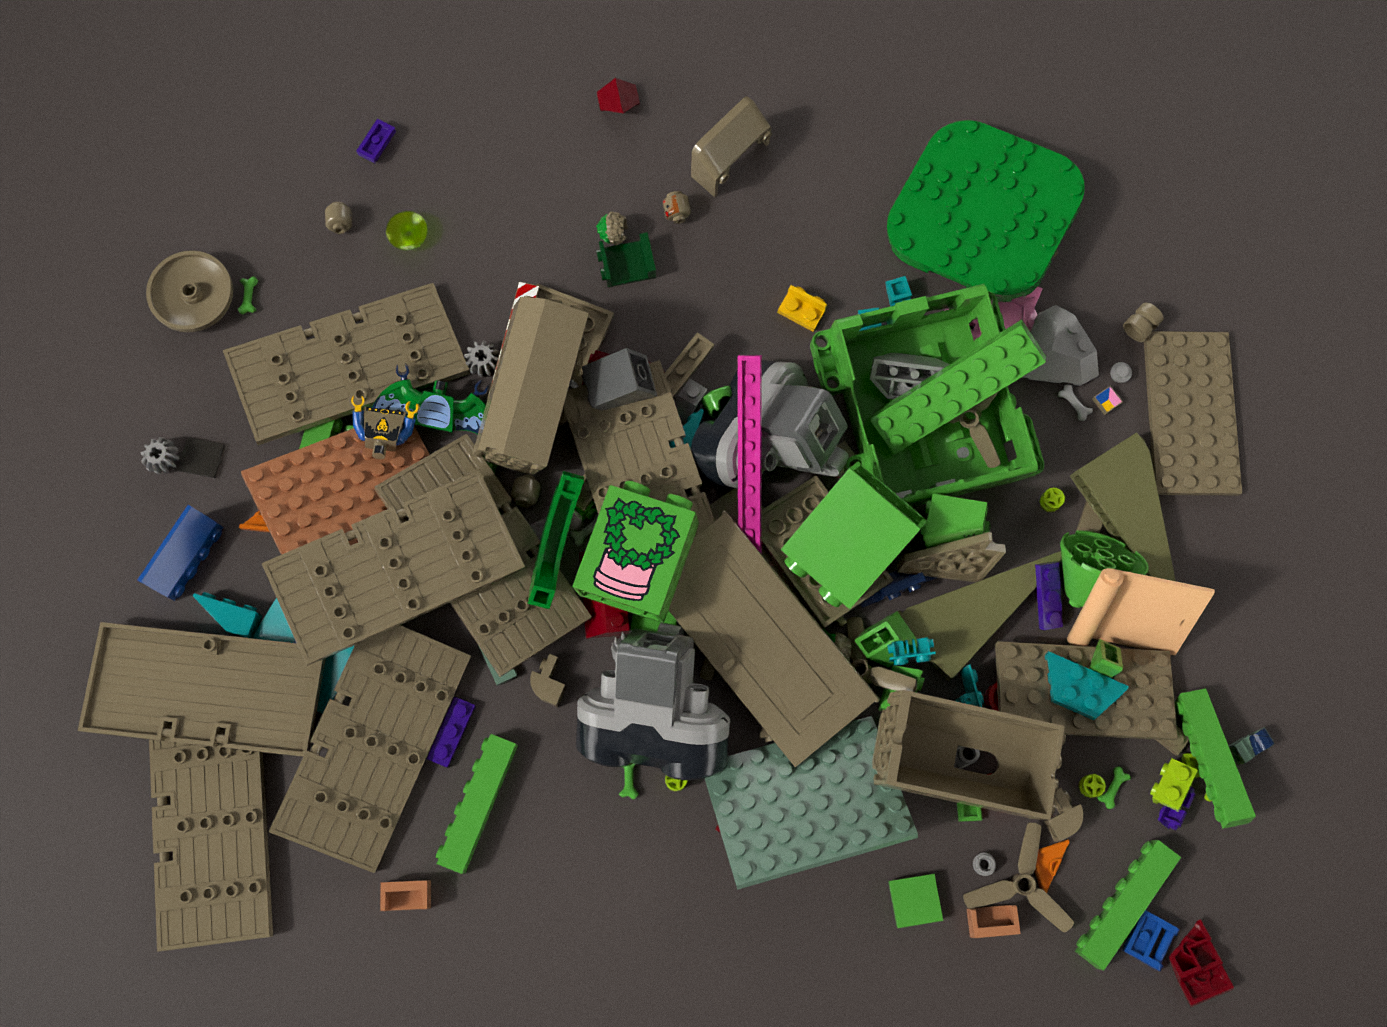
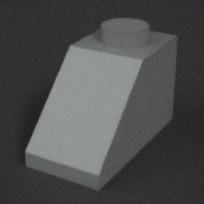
M692 379L687 381L674 402L682 426L687 423V418L693 412L697 413L702 405V398L708 391L707 388Z

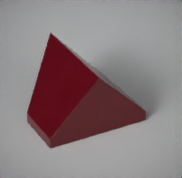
M614 78L597 91L600 111L624 114L635 105L640 104L636 85L618 78Z

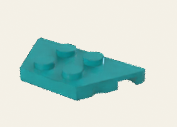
M1048 651L1045 654V660L1048 662L1049 669L1047 676L1048 683L1051 686V702L1094 720L1100 716L1129 688V686L1052 652Z

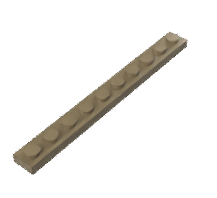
M698 332L665 372L673 399L714 348L715 344ZM586 474L583 475L584 483L576 503V507L583 512L594 500Z

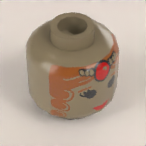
M681 191L670 192L666 195V198L663 200L666 219L674 221L675 224L685 222L686 218L691 214L688 196L682 194Z

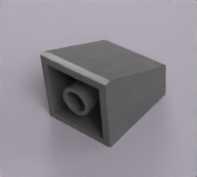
M625 348L582 366V379L588 390V402L594 409L603 411L657 396L647 355Z

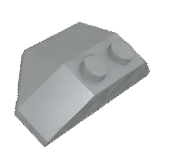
M889 353L873 358L870 379L887 399H895L950 364L932 357Z

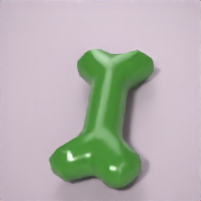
M254 276L249 279L242 278L239 281L244 286L243 303L238 308V311L243 315L247 312L254 313L257 311L252 305V294L258 280Z
M636 764L624 767L625 786L619 793L621 797L629 796L632 799H636L639 795L634 788L633 769Z
M1120 766L1113 769L1114 779L1107 792L1097 797L1098 801L1105 803L1107 809L1115 807L1114 798L1121 784L1124 781L1131 780V776L1124 773Z

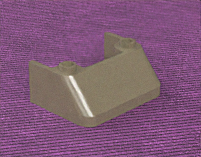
M745 96L696 143L692 150L691 177L714 197L718 194V185L720 183L724 184L728 180L730 166L755 142L758 144L764 143L766 146L770 144L772 128L750 97Z

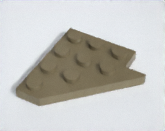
M987 532L905 554L897 564V572L914 575L922 572L924 576L979 582L983 580L1006 553V548L1004 544L993 542L992 533Z

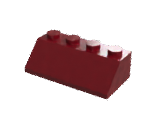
M585 551L579 553L580 564ZM583 597V605L591 615V619L585 622L586 639L621 636L622 632L629 634L630 628L627 611Z

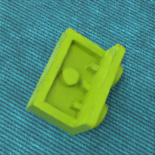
M1171 758L1169 764L1165 762L1160 772V775L1163 777L1160 783L1155 782L1150 793L1153 795V803L1163 804L1179 812L1198 770Z

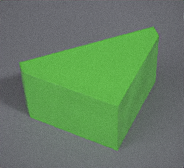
M1099 639L1089 669L1109 678L1114 677L1123 669L1121 649Z

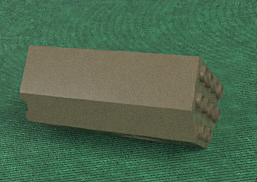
M531 296L520 297L513 307L472 455L479 458L484 455L485 461L529 475H533L538 470L547 467L588 317V312L583 311L582 307L577 305L566 306L562 304V301L555 298H549L548 300Z
M899 690L889 694L887 703L890 706H887L886 710H883L881 713L872 759V767L877 771V774L873 777L874 785L1030 819L1051 820V816L1055 812L1054 794L1059 786V780L1055 778V771L1060 769L1062 765V756L1060 754L1066 740L1065 726L907 690ZM957 746L992 753L998 762L996 771L991 775H985L954 768Z

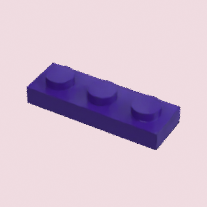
M1059 562L1035 564L1039 629L1049 630L1063 627Z
M454 697L428 754V760L449 768L476 705Z

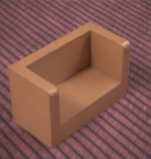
M431 880L381 882V911L431 909Z
M1017 905L967 909L969 933L972 938L1021 934Z

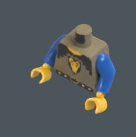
M354 396L351 398V403L355 406V410H353V428L359 439L365 441V447L373 449L372 456L374 458L384 459L386 451H396L398 445L404 444L412 435L416 420L414 414L419 412V404L416 405V410L412 412L409 409L411 402L406 403L405 409L408 412L406 416V412L371 407H364L363 411L361 406L364 404V397L362 396V403L360 405L354 404Z

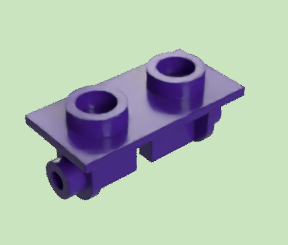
M1193 787L1190 788L1182 804L1183 807H1190L1196 795ZM1164 805L1160 810L1158 821L1167 829L1177 830L1178 827L1182 826L1187 812L1181 809L1177 812Z

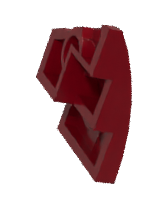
M1201 919L1195 923L1187 936L1183 938L1179 946L1169 956L1176 978L1190 1007L1234 990V986L1222 966L1223 962L1211 942L1212 939Z

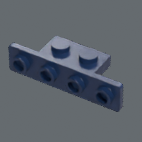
M894 571L889 573L893 581L862 602L860 606L864 608L886 598H889V601L902 596L901 592L909 590V593L922 588L921 584L934 580L937 577L924 576L922 572L914 575Z

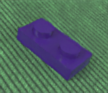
M377 119L356 150L357 154L376 163L396 133L395 127Z

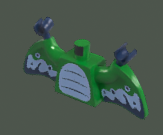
M405 363L406 371L400 372L397 364L396 373L401 377V381L393 383L384 389L372 406V408L406 412L407 416L408 412L405 409V405L410 401V411H415L417 404L420 406L419 412L414 414L416 425L452 432L454 425V431L464 430L478 435L486 407L478 397L487 392L489 385L485 390H480L478 385L482 380L478 381L475 385V392L473 394L470 393L464 400H454V397L446 396L448 383L435 380L433 392L423 391L421 393L412 387L410 379L407 378L409 366Z

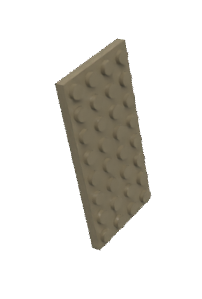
M1152 331L1144 341L1152 466L1158 495H1241L1242 484L1229 332Z
M999 641L995 644L998 711L1065 726L1064 732L1066 735L1157 740L1178 739L1170 651L1120 648L1123 669L1111 679L1129 686V688L1100 716L1092 720L1051 702V686L1048 683L1047 676L1049 669L1048 662L1045 660V654L1048 651L1089 669L1096 647Z

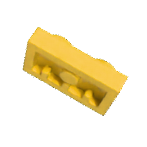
M790 285L788 293L778 308L777 313L814 332L826 311L827 304L822 298L807 294L803 288Z

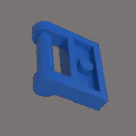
M1145 910L1131 930L1122 951L1161 972L1163 959L1174 935L1177 936L1180 929ZM1161 929H1164V936L1152 959L1149 957Z

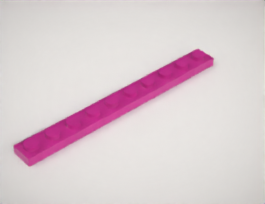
M738 355V527L761 555L762 355Z

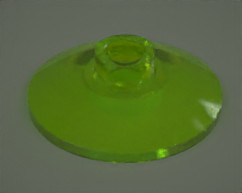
M403 211L395 214L386 226V236L389 242L400 250H412L419 247L425 241L428 233L427 224L423 217L412 211ZM406 232H412L409 236H405Z

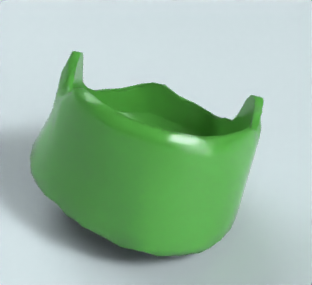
M724 386L714 389L702 398L701 402L711 418L718 417L728 403L729 397L732 396L731 387Z

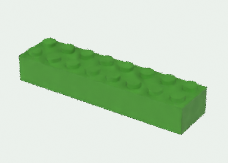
M1021 319L874 411L870 421L895 455L1046 363V355Z

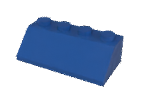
M187 505L137 580L175 601L176 598L183 594L188 580L192 579L197 573V567L200 562L209 555L212 544L221 537L224 527L190 505Z

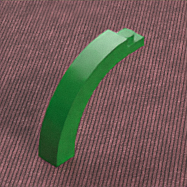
M567 471L562 472L541 537L527 604L550 609L556 592L558 571L565 540L584 483V476Z

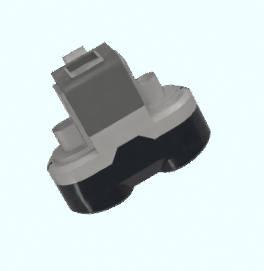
M762 360V474L765 470L772 471L776 466L803 472L838 476L848 461L849 455L845 450L836 445L848 426L832 395L824 389L808 386L803 370L796 363ZM737 370L730 384L732 396L729 397L728 403L715 421L707 420L697 428L691 444V453L700 479L705 483L738 488Z
M660 623L657 631L635 628L621 641L616 652V669L603 671L601 673V687L594 688L585 693L577 702L576 748L586 759L607 767H627L632 764L661 768L665 775L678 780L708 778L716 775L726 767L730 718L719 707L708 703L709 688L707 686L693 683L695 655L693 637L684 636V629L679 625Z

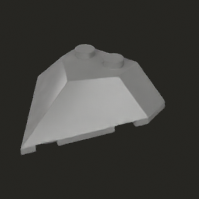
M1057 305L1040 312L1036 316L1035 323L1030 332L1046 355V363L1023 377L1037 381L1073 383V385L1078 386L1098 377L1097 350L1076 316Z

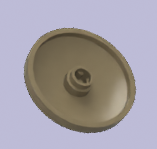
M201 251L179 252L164 259L153 270L146 288L147 303L153 315L168 328L179 332L201 331L217 323L228 311L233 298L232 279L224 265L212 255Z

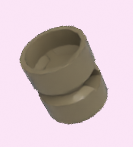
M1147 302L1142 303L1135 311L1136 314L1131 315L1123 324V329L1127 335L1138 342H1144L1152 333V330H1155L1164 320L1162 312L1156 306Z

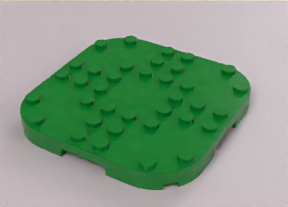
M972 120L953 122L938 130L928 142L889 212L887 237L893 253L904 263L926 273L932 271L964 285L966 288L984 284L987 291L995 294L998 302H1011L1012 299L1021 296L1024 298L1041 283L1053 256L1081 208L1085 190L1084 179L1074 162L1059 153L982 122Z

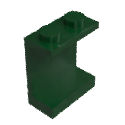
M648 232L639 234L640 241L604 247L603 241H599L600 249L596 250L598 262L603 263L600 273L602 281L606 280L607 287L656 278V268Z

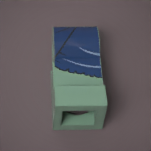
M1263 727L1230 744L1229 749L1234 761L1238 765L1247 763L1254 756L1273 746L1275 742L1266 728Z

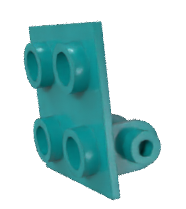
M928 637L916 639L918 652H916L915 640L912 639L914 653L909 652L908 640H905L906 654L903 641L891 642L892 644L887 645L888 653H893V657L889 658V662H894V666L908 664L910 659H916L917 663L930 661L931 657L936 654L935 652H930V648H934L933 639H928Z
M967 665L960 670L966 694L955 701L982 707L984 700L981 691H978L976 687L978 682L976 671L971 668V665Z

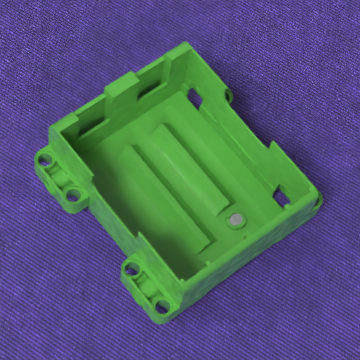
M984 284L928 298L926 296L895 303L891 307L834 320L830 329L819 331L813 336L810 349L821 389L828 391L832 396L843 393L859 451L858 455L850 457L846 462L844 474L850 468V462L858 461L909 506L915 507L927 504L928 500H932L933 494L955 497L1031 478L1043 471L1044 460L1033 422L1028 415L1023 414L1021 407L1014 408L1008 386L997 393L988 408L982 411L979 420L986 427L1001 461V464L995 468L987 466L970 435V428L962 426L960 421L942 425L895 455L870 421L874 411L894 400L887 399L870 379L874 357L889 353H901L937 358L951 364L1005 330L997 298L994 293L987 291ZM945 308L949 309L924 316V314L928 311L941 310ZM977 319L981 336L973 340L969 324ZM887 322V325L859 331L867 326ZM817 339H822V340H824L825 343H826V346H825V347H819V346L816 344V340H817ZM834 380L837 383V388H830L827 385V381ZM972 412L965 413L966 417L969 419L976 418L975 414ZM1008 441L1013 442L1017 456L1016 459L1008 462L1004 444Z

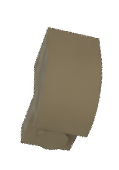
M549 654L548 658H544L539 668L542 671L541 674L532 671L530 683L539 699L558 708L567 687L565 684L551 679L559 659Z
M1061 787L1055 792L1053 801L1059 813L1052 816L1051 820L1043 821L1054 842L1062 841L1075 834L1083 822L1081 804L1071 806L1072 800L1068 792L1062 790Z

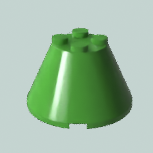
M1077 530L1072 535H1069V532L1065 533L1061 539L1060 548L1065 593L1070 599L1069 604L1076 608L1084 606L1103 569L1111 568L1141 575H1147L1149 570L1147 561L1139 552L1135 551V553H1132L1125 548L1127 544L1110 536L1091 531Z

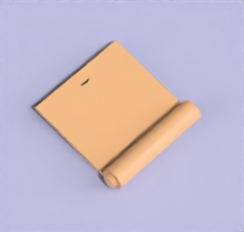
M1111 568L1103 569L1068 634L1067 641L1070 646L1088 647L1092 639H1101L1106 642L1145 650L1170 651V655H1176L1211 600L1215 590Z

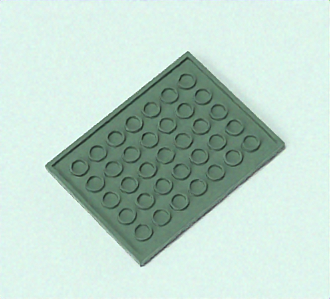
M872 716L848 723L796 767H794L777 744L773 743L727 756V765L716 775L704 778L737 890L918 838L916 827L901 790L874 785L873 777L877 774V771L872 767V759L878 730Z

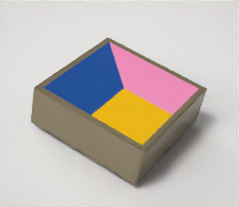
M1111 386L1092 398L1104 415L1123 403Z

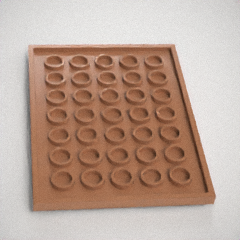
M415 427L412 435L404 444L398 445L396 451H386L384 459L374 458L372 456L373 449L365 447V441L359 439L353 428L241 471V475L280 554L282 555L340 529H343L344 533L353 530L352 524L387 510V507L376 493L375 486L430 455ZM355 538L348 542L351 546L355 543H358L357 538Z

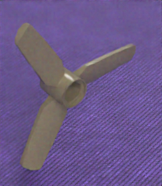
M998 392L947 422L956 423L960 421L962 426L970 428V435L989 468L999 466L1001 461L986 427L979 420L982 411L988 408ZM972 412L975 414L976 418L969 419L966 417L965 413Z
M861 617L849 618L847 620L848 638L851 642L850 658L853 660L851 664L859 674L865 669V672L861 675L868 685L873 683L875 686L894 691L907 690L915 692L917 689V680L915 678L882 667L872 668L868 664V659L854 641L865 630Z
M1027 823L1017 864L1019 873L1015 874L1011 881L1002 880L965 893L963 899L968 909L1008 900L1017 893L1027 896L1029 904L1062 932H1067L1072 928L1074 921L1044 890L1036 888V882L1031 876L1036 869L1041 825ZM1021 878H1025L1028 882V887L1024 891H1021L1018 887V882Z

